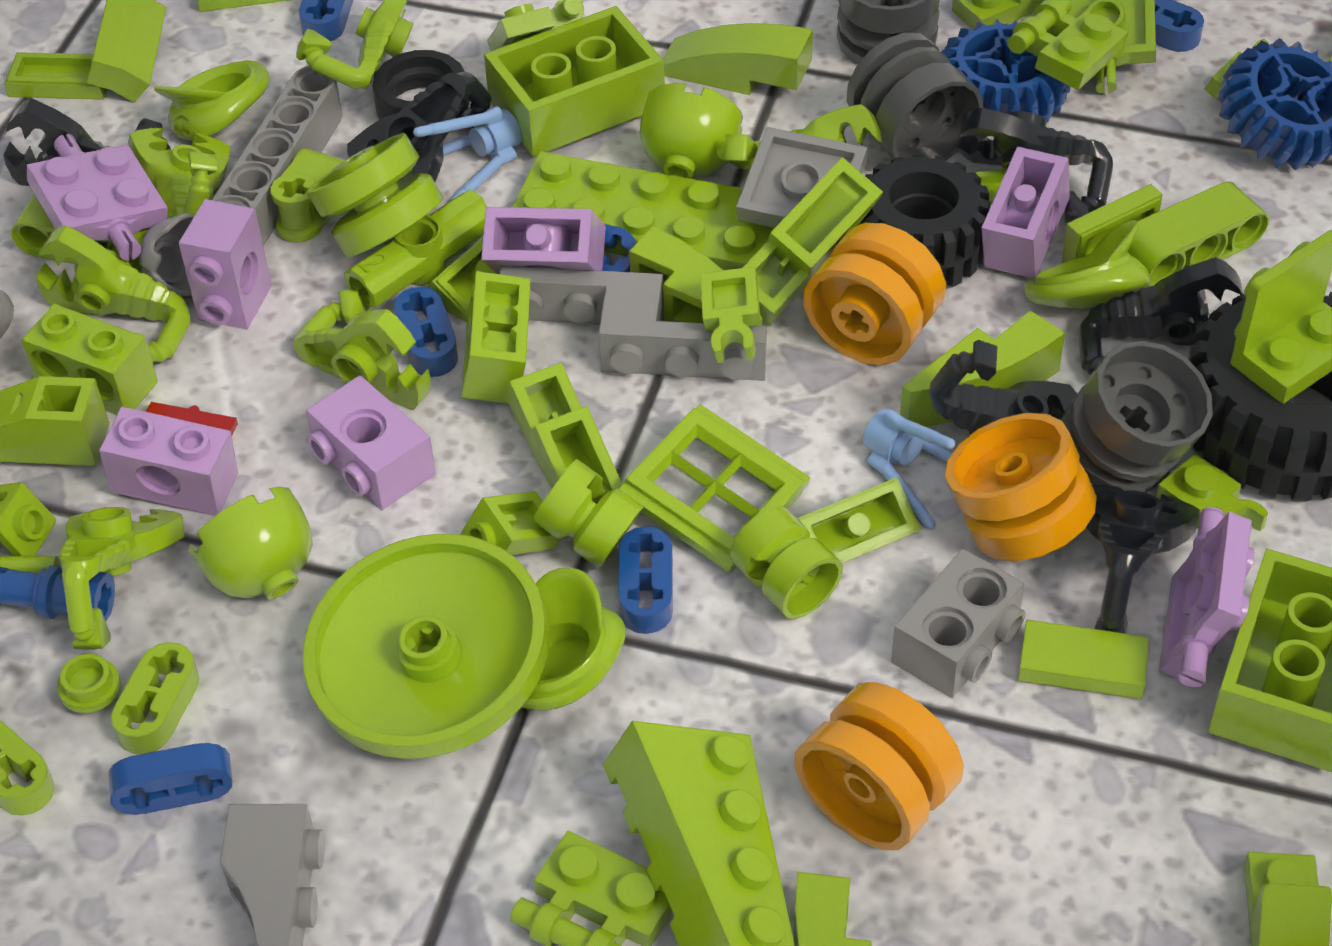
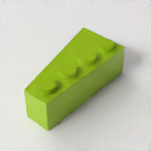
M631 721L602 765L610 784L618 783L627 803L622 812L631 834L639 833L651 860L650 865L647 867V872L655 891L663 892L675 917L669 924L678 945L795 946L750 735Z

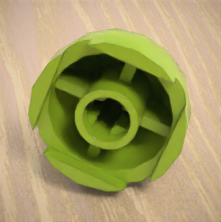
M675 82L659 85L649 92L640 122L639 133L646 155L668 175L695 179L710 176L720 171L728 162L720 159L716 150L721 142L726 141L727 134L742 133L741 123L743 116L741 110L729 98L706 87H703L701 95L692 92H684L687 83Z
M279 486L269 488L275 498L260 504L253 494L222 510L197 532L202 545L196 547L190 544L188 551L202 573L216 589L232 597L255 598L265 594L269 600L288 593L298 584L299 579L296 574L305 566L313 546L312 529L302 507L290 488Z

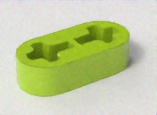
M171 642L158 644L149 649L140 659L111 714L112 725L117 739L125 750L133 754L155 752L163 747L171 738L199 683L198 670L193 654L186 646ZM173 668H179L180 673L172 672ZM158 674L167 675L162 685ZM151 711L153 723L143 722ZM132 722L141 723L138 729H133L131 726Z
M0 720V807L12 815L23 816L35 813L51 800L54 792V780L42 756ZM15 772L22 780L26 782L33 780V782L26 788L19 784L12 786L8 776Z

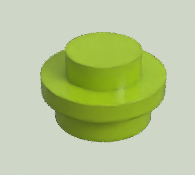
M81 654L73 657L63 666L57 682V692L61 702L69 710L78 713H92L105 708L114 701L120 691L121 681L116 667L111 662L96 654Z

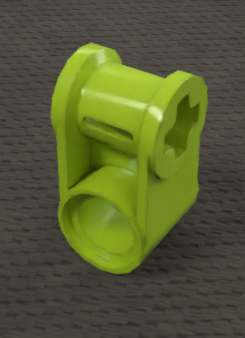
M303 148L296 154L292 163L280 177L273 181L270 187L271 198L278 205L279 215L276 219V230L282 239L296 243L306 242L320 234L322 228L331 217H321L305 192L330 173L336 166L345 161L344 159Z

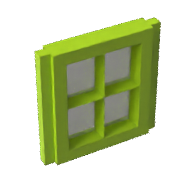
M699 404L631 472L619 489L644 507L641 513L730 573L736 568L730 560V549L743 526L765 509L775 506L789 509L808 486L811 477Z

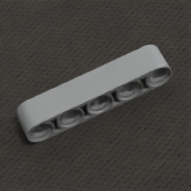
M310 65L297 70L212 199L213 201L255 208L263 247L274 231L276 219L279 215L278 205L271 198L270 187L273 181L280 177L301 149L308 148L322 153L341 122L343 114L337 81L312 71Z

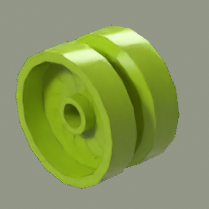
M405 133L392 136L354 154L336 166L330 173L305 192L321 217H333L350 210L338 220L331 232L347 258L372 249L402 232L431 212L444 198L430 174L417 173L400 180L413 169L419 158Z

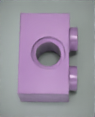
M1022 147L1016 148L981 228L985 267L1029 278L1037 276L1070 198L1069 160L1067 157Z
M205 199L179 241L198 320L215 325H226L248 330L272 287L255 208Z
M486 207L481 260L497 274H500L501 266L602 271L606 225L592 209Z
M361 375L306 409L311 433L307 436V441L316 458L325 465L328 463L333 464L342 473L345 482L356 495L363 496L365 494L382 510L436 474L430 436Z
M122 406L99 450L110 492L213 516L221 512L238 475L231 431Z

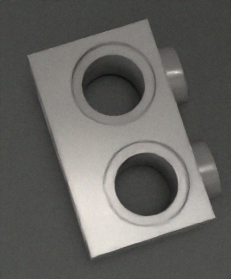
M962 548L894 626L891 663L953 699L968 680L975 683L981 678L991 661L992 651L999 642L1003 640L1008 643L1018 633L1026 615L1025 610L1021 609L1024 582Z

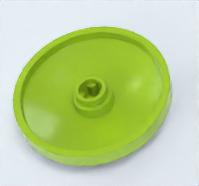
M429 534L403 539L378 549L358 561L342 574L325 593L311 617L304 640L303 669L306 683L313 700L326 721L338 734L355 746L374 754L401 759H419L448 754L468 747L496 731L530 697L541 677L548 656L550 643L548 615L533 578L526 568L504 549L479 538L458 534Z

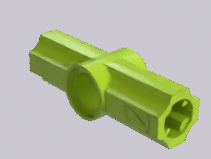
M470 189L465 193H461L432 214L425 215L413 225L395 235L393 240L345 271L344 280L349 290L359 292L366 310L369 311L411 283L418 285L430 284L432 280L446 269V259L484 234L487 206L483 197Z

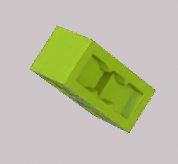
M476 271L467 313L461 398L509 404L505 397L509 382L523 377L526 366L531 278Z
M53 304L21 339L34 378L38 376L95 378L105 411L115 415L118 414L121 406L136 409L158 383L144 336L57 304Z

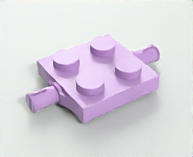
M66 134V139L63 135L59 136L54 142V147L61 157L27 164V182L54 228L57 229L67 225L92 240H109L113 242L119 252V256L123 260L129 261V255L132 260L137 258L142 248L133 234L167 219L168 207L128 145L106 147L101 150L85 153L82 152L73 135Z
M1215 507L1204 508L1202 513H1199L1198 534L1193 541V550L1186 561L1174 573L1171 580L1159 671L1179 679L1183 685L1188 687H1200L1206 683L1207 661L1212 656L1218 641L1229 630L1236 631L1241 626L1249 608V597L1244 595L1245 578L1251 569L1255 554L1254 549L1249 547L1252 520L1230 511L1225 515L1222 510Z

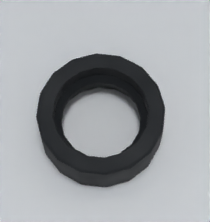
M413 50L398 54L384 62L374 74L372 85L376 113L379 120L399 113L410 102L396 98L402 93L419 87H427L434 82H438L439 78L448 73L465 72L461 63L448 54L434 50ZM469 99L463 103V108L459 115H456V118H459L462 112L469 108Z

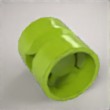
M575 459L545 497L534 514L532 521L557 539L566 536L573 539L572 550L599 569L627 533L644 507L618 488L607 492L603 489V477L578 459Z
M781 506L765 509L754 516L743 526L730 549V560L755 586L762 587L764 595L786 618L797 619L819 608L836 589L843 574V565L840 560L820 540L811 538L808 529L787 508Z

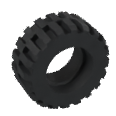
M1332 292L1329 293V296L1325 295L1323 300L1331 308ZM1241 294L1232 300V304L1226 302L1210 313L1208 320L1199 326L1194 336L1188 360L1203 375L1212 394L1213 415L1206 431L1193 445V448L1196 452L1203 450L1202 458L1217 469H1222L1228 473L1229 477L1241 484L1242 489L1247 484L1260 489L1259 495L1275 499L1277 494L1290 495L1291 501H1310L1313 495L1321 494L1323 500L1332 498V402L1326 404H1302L1287 401L1282 404L1230 364L1236 342L1234 332L1241 320L1246 301L1245 295ZM1332 371L1309 386L1331 401Z

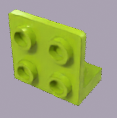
M1332 230L1327 231L1312 242H1302L1287 258L1270 269L1267 267L1260 269L1252 276L1244 290L1246 301L1241 320L1234 332L1236 342L1230 364L1282 404L1332 371V308L1323 302L1332 271Z

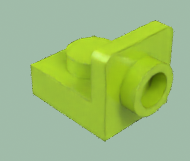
M23 482L1 484L0 542L13 556H36L55 526L56 519Z
M536 491L482 497L460 535L471 536L490 542L511 555L553 550L562 539L555 538L532 521L534 514L543 502Z

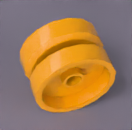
M863 223L847 231L828 259L822 263L804 288L803 306L814 329L826 343L841 354L864 364L887 365L899 361L904 356L924 326L945 299L946 281L937 260L925 245L910 234L883 223Z
M1023 413L998 419L977 429L963 440L947 460L946 481L961 512H963L965 522L980 552L995 560L1016 562L1042 557L1068 544L1084 531L1095 514L1097 496L1087 473L1079 462L1080 456L1063 421L1048 414Z
M878 682L858 683L830 713V721L821 723L795 751L794 768L802 787L814 804L837 827L858 841L877 849L900 850L913 839L928 821L929 811H933L941 805L960 784L963 777L964 763L957 744L944 725L921 703L897 688Z

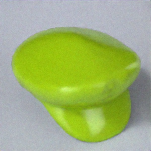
M244 60L201 72L186 80L179 87L155 86L154 90L158 94L172 100L168 110V123L173 134L181 139L192 141L194 132L212 136L237 120L264 94L270 82V75L263 64L257 61Z
M1131 220L1121 224L1101 241L1089 255L1053 266L1042 271L1035 278L1028 280L1024 284V293L1027 299L1044 306L1087 309L1093 308L1100 303L1105 304L1114 297H1122L1130 291L1136 292L1140 288L1148 287L1151 282V276L1147 268L1128 252L1138 229L1137 221Z
M557 568L544 574L536 582L548 615L550 643L541 677L522 708L540 711L553 710L581 699L603 681L623 647L626 628L622 618L614 611L602 605L601 596L595 582L590 576L579 569Z

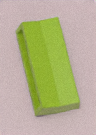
M106 0L86 83L112 90L135 103L150 85L167 7L155 0Z

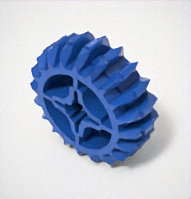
M996 19L993 25L989 26L977 22L974 30L960 28L958 37L948 38L947 46L942 50V53L949 58L951 65L959 69L979 89L983 100V108L1006 114L1013 111L1031 112L1045 118L1047 123L1051 114L1060 113L1071 86L1035 69L1038 57L1025 50L1021 54H1016L1009 49L1008 39L1013 35V29L1018 24L1016 20L1012 24H1001Z
M1280 38L1272 44L1261 40L1252 49L1247 48L1243 53H1240L1225 72L1217 100L1222 104L1219 116L1229 120L1227 133L1239 134L1241 137L1240 148L1251 146L1257 151V160L1265 155L1271 157L1276 168L1287 161L1296 171L1302 165L1307 164L1313 168L1324 159L1328 160L1332 155V61L1324 62L1318 57V48L1309 53L1303 50L1299 41L1288 47Z

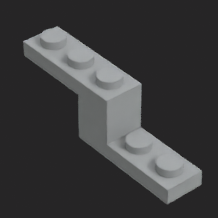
M501 266L500 274L531 278L528 321L600 324L601 372L765 381L767 327H749L752 330L756 346L753 360H746L744 346L741 343L734 342L728 344L724 349V363H717L711 346V336L714 331L705 332L704 323L663 321V274Z

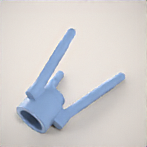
M496 106L480 114L414 128V136L423 137L474 127L469 130V134L444 143V155L471 145L479 156L484 157L488 155L489 157H494L451 197L450 201L470 189L475 191L502 165L517 158L514 148L520 145L522 134L517 120L510 111Z
M885 408L873 416L864 430L863 444L872 451L867 459V464L882 473L887 481L898 477L914 515L918 517L927 529H932L935 526V520L892 465L898 463L902 465L910 464L919 455L921 449L947 462L954 452L951 449L954 448L955 441L935 430L904 418L892 409Z

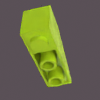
M38 376L0 390V462L97 466L100 456L99 450L105 440L109 421L95 378Z

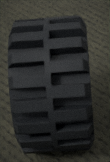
M915 154L909 159L900 156L891 159V164L889 165L883 163L873 168V174H866L865 177L881 189L883 194L860 224L883 223L910 234L925 245L937 260L946 284L951 287L961 284L962 276L971 277L977 271V264H982L984 259L981 228L991 204L989 201V191L987 186L981 185V178L975 172L967 173V166L959 162H946L947 158L940 156L925 158L924 154Z

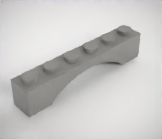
M307 804L228 805L220 863L231 896L247 915L254 929L257 946H303L305 928L315 927L318 908L317 891L315 887H310L312 869H322L325 844L323 830L313 828Z

